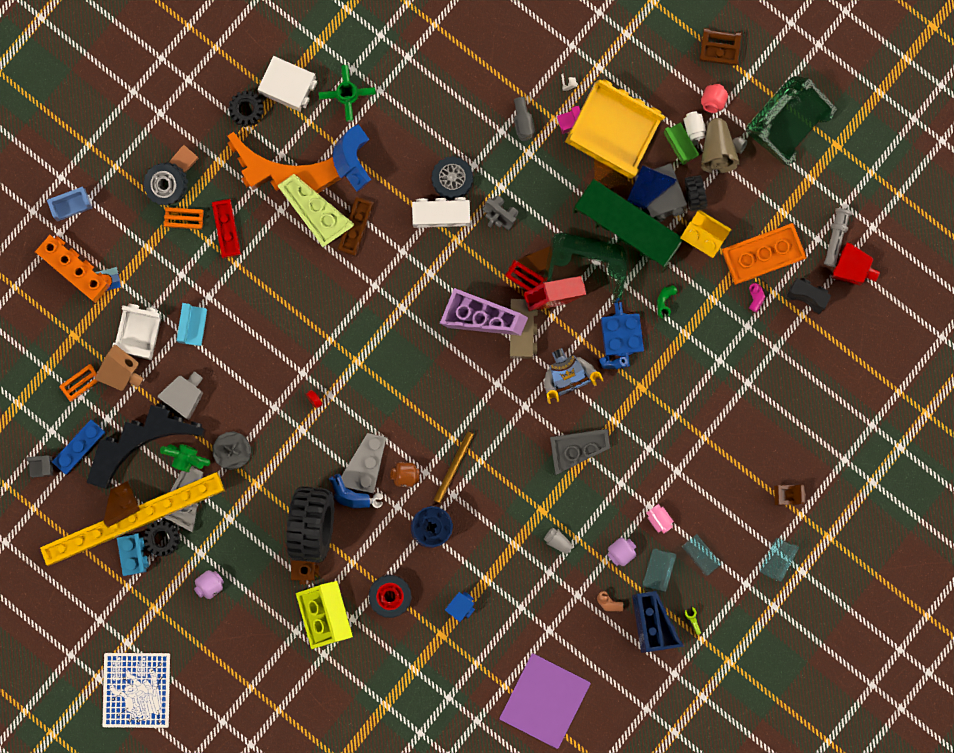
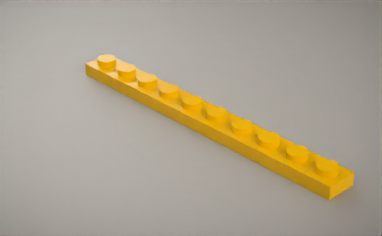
M216 472L139 505L140 511L108 528L101 521L40 547L46 565H53L224 492L219 474Z

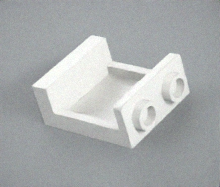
M134 304L122 306L123 313L116 342L113 345H117L130 356L152 360L162 319L161 314L157 313L158 310L153 308L141 310L138 305Z

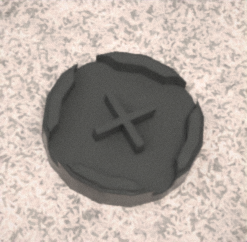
M226 432L220 435L212 448L216 463L228 470H237L245 466L251 455V446L248 440L237 432Z

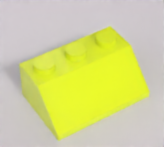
M337 581L296 593L311 649L353 637Z

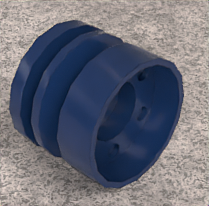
M430 506L423 508L415 514L411 521L410 530L412 537L418 544L423 547L434 548L442 545L449 539L452 534L453 524L451 517L445 510L440 507ZM429 522L431 525H436L434 533L426 530Z

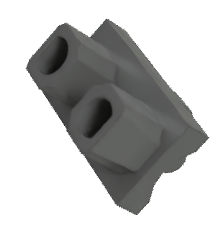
M499 195L493 199L489 198L482 210L487 213L485 217L490 220L488 223L490 228L495 224L499 228L503 226L509 231L516 220L518 210L514 207H510L507 211L504 210L502 205L505 201Z

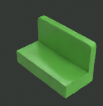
M681 122L671 128H665L664 135L682 165L699 157Z

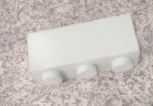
M463 197L454 198V201H447L446 198H437L435 201L416 199V202H412L413 228L470 226V201Z

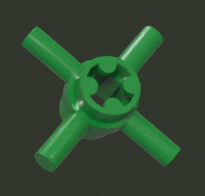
M342 65V83L339 84L336 91L319 92V100L337 98L345 106L346 122H352V104L356 102L358 96L376 95L375 87L357 89L355 84L350 82L349 65ZM345 89H349V92L353 94L351 97H342V94L346 92Z
M169 444L167 447L162 446L160 448L161 454L174 457L171 466L189 473L192 465L202 469L203 466H209L210 464L209 459L196 456L198 450L184 444H180L179 447Z

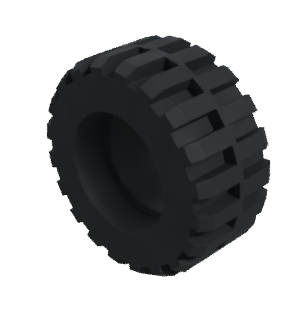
M301 486L293 494L286 532L287 553L293 560L320 563L327 557L334 523V496L328 489Z

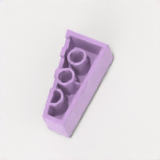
M454 288L440 324L447 328L521 336L528 317Z

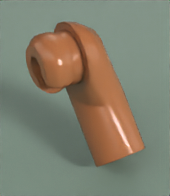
M602 591L597 596L598 603L605 611H623V602H613L607 592Z

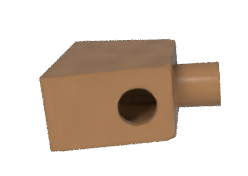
M114 344L106 355L95 380L122 391L128 383L139 388L144 378L134 373L139 365L138 362Z

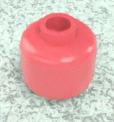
M720 84L709 85L704 90L701 104L707 112L717 113L722 111L727 102L728 93Z

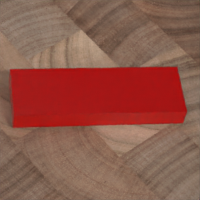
M231 199L212 202L222 259L241 255Z

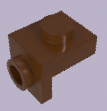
M804 485L774 486L775 505L805 504L806 493Z

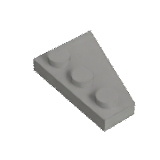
M367 433L341 476L346 488L374 494L386 437Z
M191 467L189 473L181 471L171 491L202 479L203 472L194 467ZM198 503L164 518L193 532Z

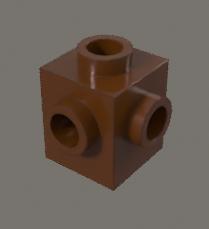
M291 560V580L299 581V584L311 585V581H315V577H319V565H316V562ZM305 567L308 568L307 574L302 572Z

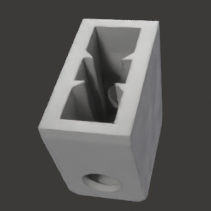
M193 372L188 380L178 376L158 395V398L189 420L203 395V392L197 388L203 378L196 372Z

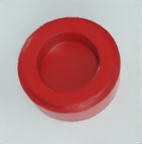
M313 390L305 394L316 409L322 406V401Z

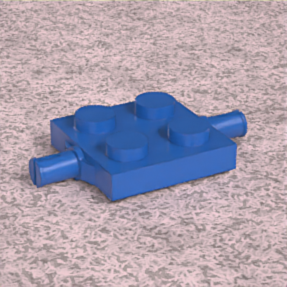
M622 302L614 303L616 314L610 317H601L605 356L616 355L625 357L627 365L622 367L625 368L630 367L629 355L644 352L639 313L625 314L623 313Z

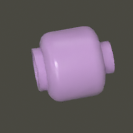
M619 538L608 547L609 553L607 555L616 566H625L636 557V552L634 551L636 546L630 539Z
M208 570L195 579L196 587L194 590L200 598L204 596L207 599H211L223 590L222 584L224 581L216 571Z

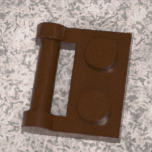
M704 28L699 61L737 66L741 32L734 34ZM708 38L734 41V45L708 42Z

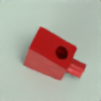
M847 242L831 278L855 285H862L865 278L876 282L880 271L870 267L873 262L871 256Z

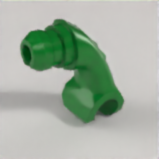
M673 285L670 287L664 286L658 296L657 315L660 319H663L661 311H666L668 316L671 314L670 308L665 306V301L671 295L677 293V289Z

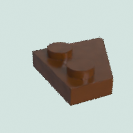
M128 481L110 490L103 521L107 528L140 511Z

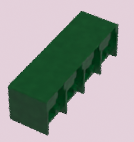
M595 179L588 185L573 209L574 214L578 211L582 215L593 219L596 222L595 228L599 225L603 229L614 233L618 237L617 243L621 240L627 245H632L641 252L640 258L644 255L650 260L659 263L663 267L662 273L684 241L681 239V236Z

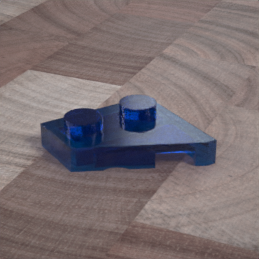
M642 166L628 197V202L642 208H647L652 201L664 194L668 188L674 186L677 179Z

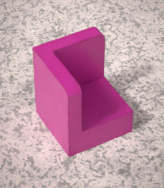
M579 106L571 108L570 112L557 116L562 134L571 131L580 113Z

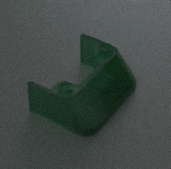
M562 232L553 236L543 283L551 282L554 265L566 266L573 255L608 263V274L616 279L612 303H617L622 299L627 273L626 251L622 246Z

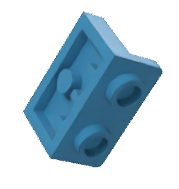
M137 533L117 538L123 576L147 572L146 568L149 567V561L143 552V549L146 548L144 537Z

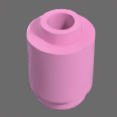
M659 504L646 513L649 516L648 520L658 533L662 531L664 534L673 527L671 523L674 521L664 507L661 508Z

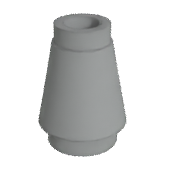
M552 527L544 537L547 545L565 554H568L573 547L559 529Z

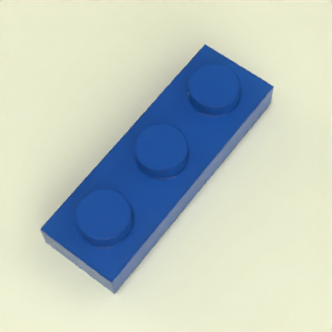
M90 420L52 463L65 475H68L106 432L93 420Z

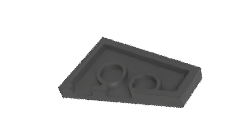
M608 429L550 437L555 475L609 449Z

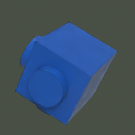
M465 591L463 594L458 592L445 611L461 622L464 617L469 618L474 612V603L472 602L474 598Z

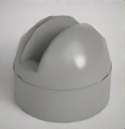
M740 137L733 139L737 153L741 154L744 151L747 140Z

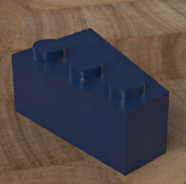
M657 592L632 595L641 653L684 647L667 616V612Z

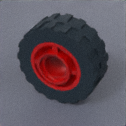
M385 575L378 578L372 584L369 590V602L372 609L378 615L394 618L403 614L409 607L411 591L408 584L402 578L394 575ZM387 591L395 593L396 598L394 601L387 602L384 595Z

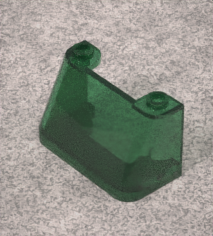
M794 76L785 82L746 127V132L783 165L788 166L797 159L795 148L818 122H829L837 109L809 78Z

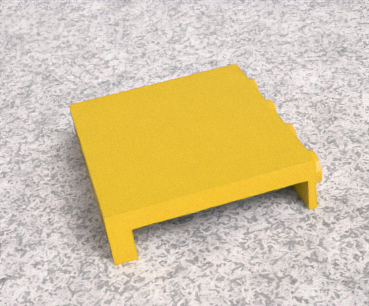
M604 79L598 80L594 83L565 142L624 176L633 178L638 172L637 167L660 121L665 116L661 114L660 110L644 105L645 102L641 99H634L628 96L629 93L627 91L614 88L611 82Z

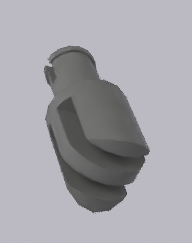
M518 97L514 99L517 113L514 117V123L518 138L526 142L532 138L535 128L532 114L527 111L526 98Z

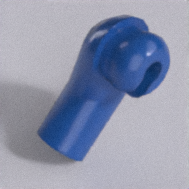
M609 356L602 357L599 360L603 369L617 370L627 365L625 357H620L611 362Z

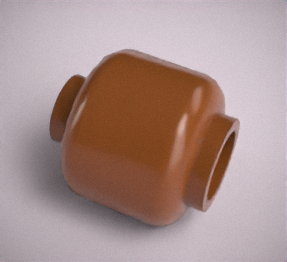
M398 462L395 468H391L390 479H393L394 484L398 487L412 488L419 481V468H416L414 463Z

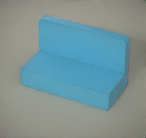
M182 303L176 340L178 343L202 345L207 315L206 308Z

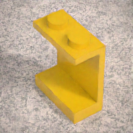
M698 210L682 234L681 239L714 258L731 229Z

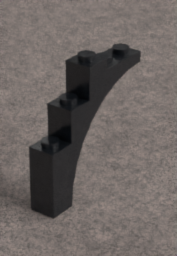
M159 403L156 406L151 405L144 427H142L143 423L132 420L131 423L125 422L119 444L117 439L106 437V440L100 438L87 483L108 489L114 474L121 464L144 444L171 435L204 437L206 430L202 428L200 423L191 421V424L183 422L184 419L176 416L170 419L172 412L167 410L168 406Z

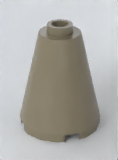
M714 118L707 125L701 168L709 173H712V170H718V173L730 172L737 168V164L739 165V158L726 121L721 118Z

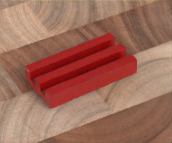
M513 260V264L504 275L528 291L532 288L511 276L512 272L536 287L547 281L516 260ZM516 266L541 280L540 284L516 270Z

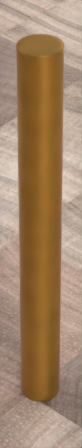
M467 431L434 501L441 503L474 436L471 432Z

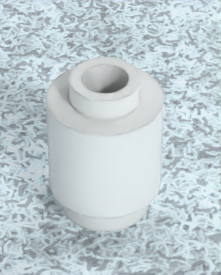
M697 111L686 114L687 117L683 120L687 135L691 141L705 138L706 128L702 114H698Z

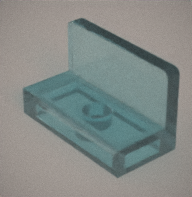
M697 534L682 546L705 576L711 574L712 571L721 565Z
M776 538L759 571L778 582H782L799 547Z
M653 549L643 586L666 592L677 554Z

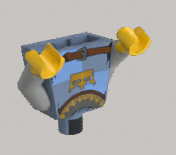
M563 349L552 352L556 363L550 365L549 370L545 374L544 387L547 401L551 404L550 399L556 398L557 402H559V396L585 386L591 381L596 386V379L603 381L601 373L597 372L591 364L581 357L576 358L573 355L566 358Z

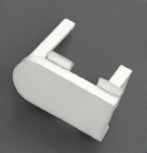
M561 74L563 91L577 87L576 78L569 77V83L566 86L564 76Z

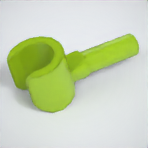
M692 607L694 615L688 616L685 610V617L691 621L696 634L699 635L701 631L695 618L697 612Z

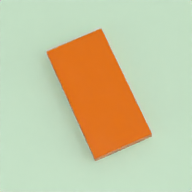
M793 223L721 250L735 285L807 258Z

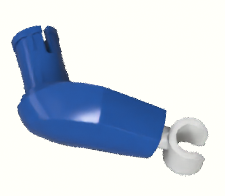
M340 474L334 475L336 479L333 476L329 478L335 491L334 498L339 504L351 508H369L370 504L375 508L382 506L383 502L376 501V499H383L382 494L376 493L373 498H370L369 494L355 493L351 489L346 488Z

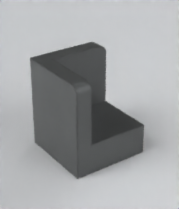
M26 457V461L29 462L30 477L53 476V457Z

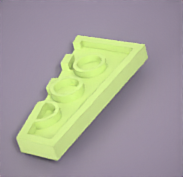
M292 174L278 184L279 189L323 247L354 226V223L295 174Z

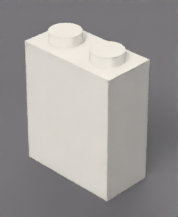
M273 56L260 83L258 92L260 95L301 112L302 108H306L310 98L308 95L310 91H314L317 85L316 76L312 72Z

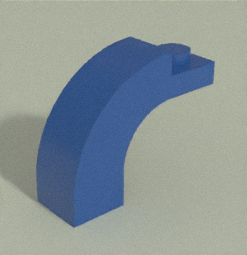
M359 124L350 128L336 142L333 149V162L340 178L346 176L356 192L371 181V178L357 158V150L369 141V138Z

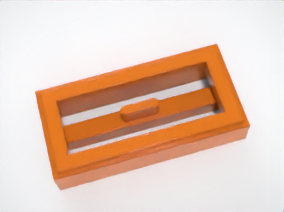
M165 207L164 227L202 230L204 210ZM170 213L199 214V217L177 216V215H169V214H170ZM169 219L199 221V224L169 223Z
M89 364L59 387L68 400L72 402L100 381L94 379L72 396L70 395V393L92 377H96L97 372ZM89 370L92 372L88 376L83 378L81 381L76 383L74 386H72L70 389H65L68 385L73 383L75 380L80 378Z

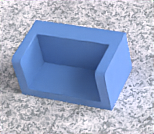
M83 187L47 200L52 216L57 222L93 208L87 191Z

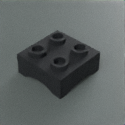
M796 278L786 298L805 302L814 312L820 314L831 297L828 294V290L820 286L816 288L810 285L811 282L805 278Z

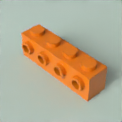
M49 235L35 253L96 303L110 287L107 283L109 279L101 272L97 275L92 271L94 267L86 260L84 262L79 260L78 257L80 255L72 248L70 250L64 247L65 242L58 236L53 238Z

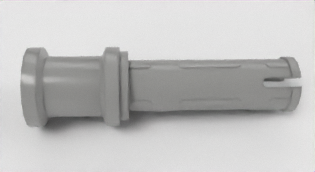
M842 208L835 209L836 217L834 223L831 224L833 231L824 262L825 265L836 267L844 233L848 231L849 216L852 215L851 211Z

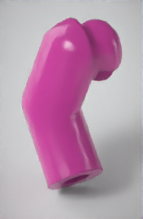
M753 283L749 287L753 298L749 309L757 313L765 300V295L762 287L757 283Z

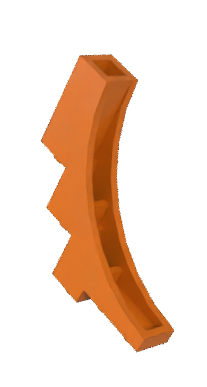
M234 132L228 135L230 141L227 144L232 152L237 151L240 157L237 159L243 168L247 167L241 171L244 176L241 180L247 188L250 186L252 190L273 179L271 184L278 191L280 190L278 184L292 174H295L316 193H320L342 179L336 171L333 157L312 165H283L266 160L251 151Z

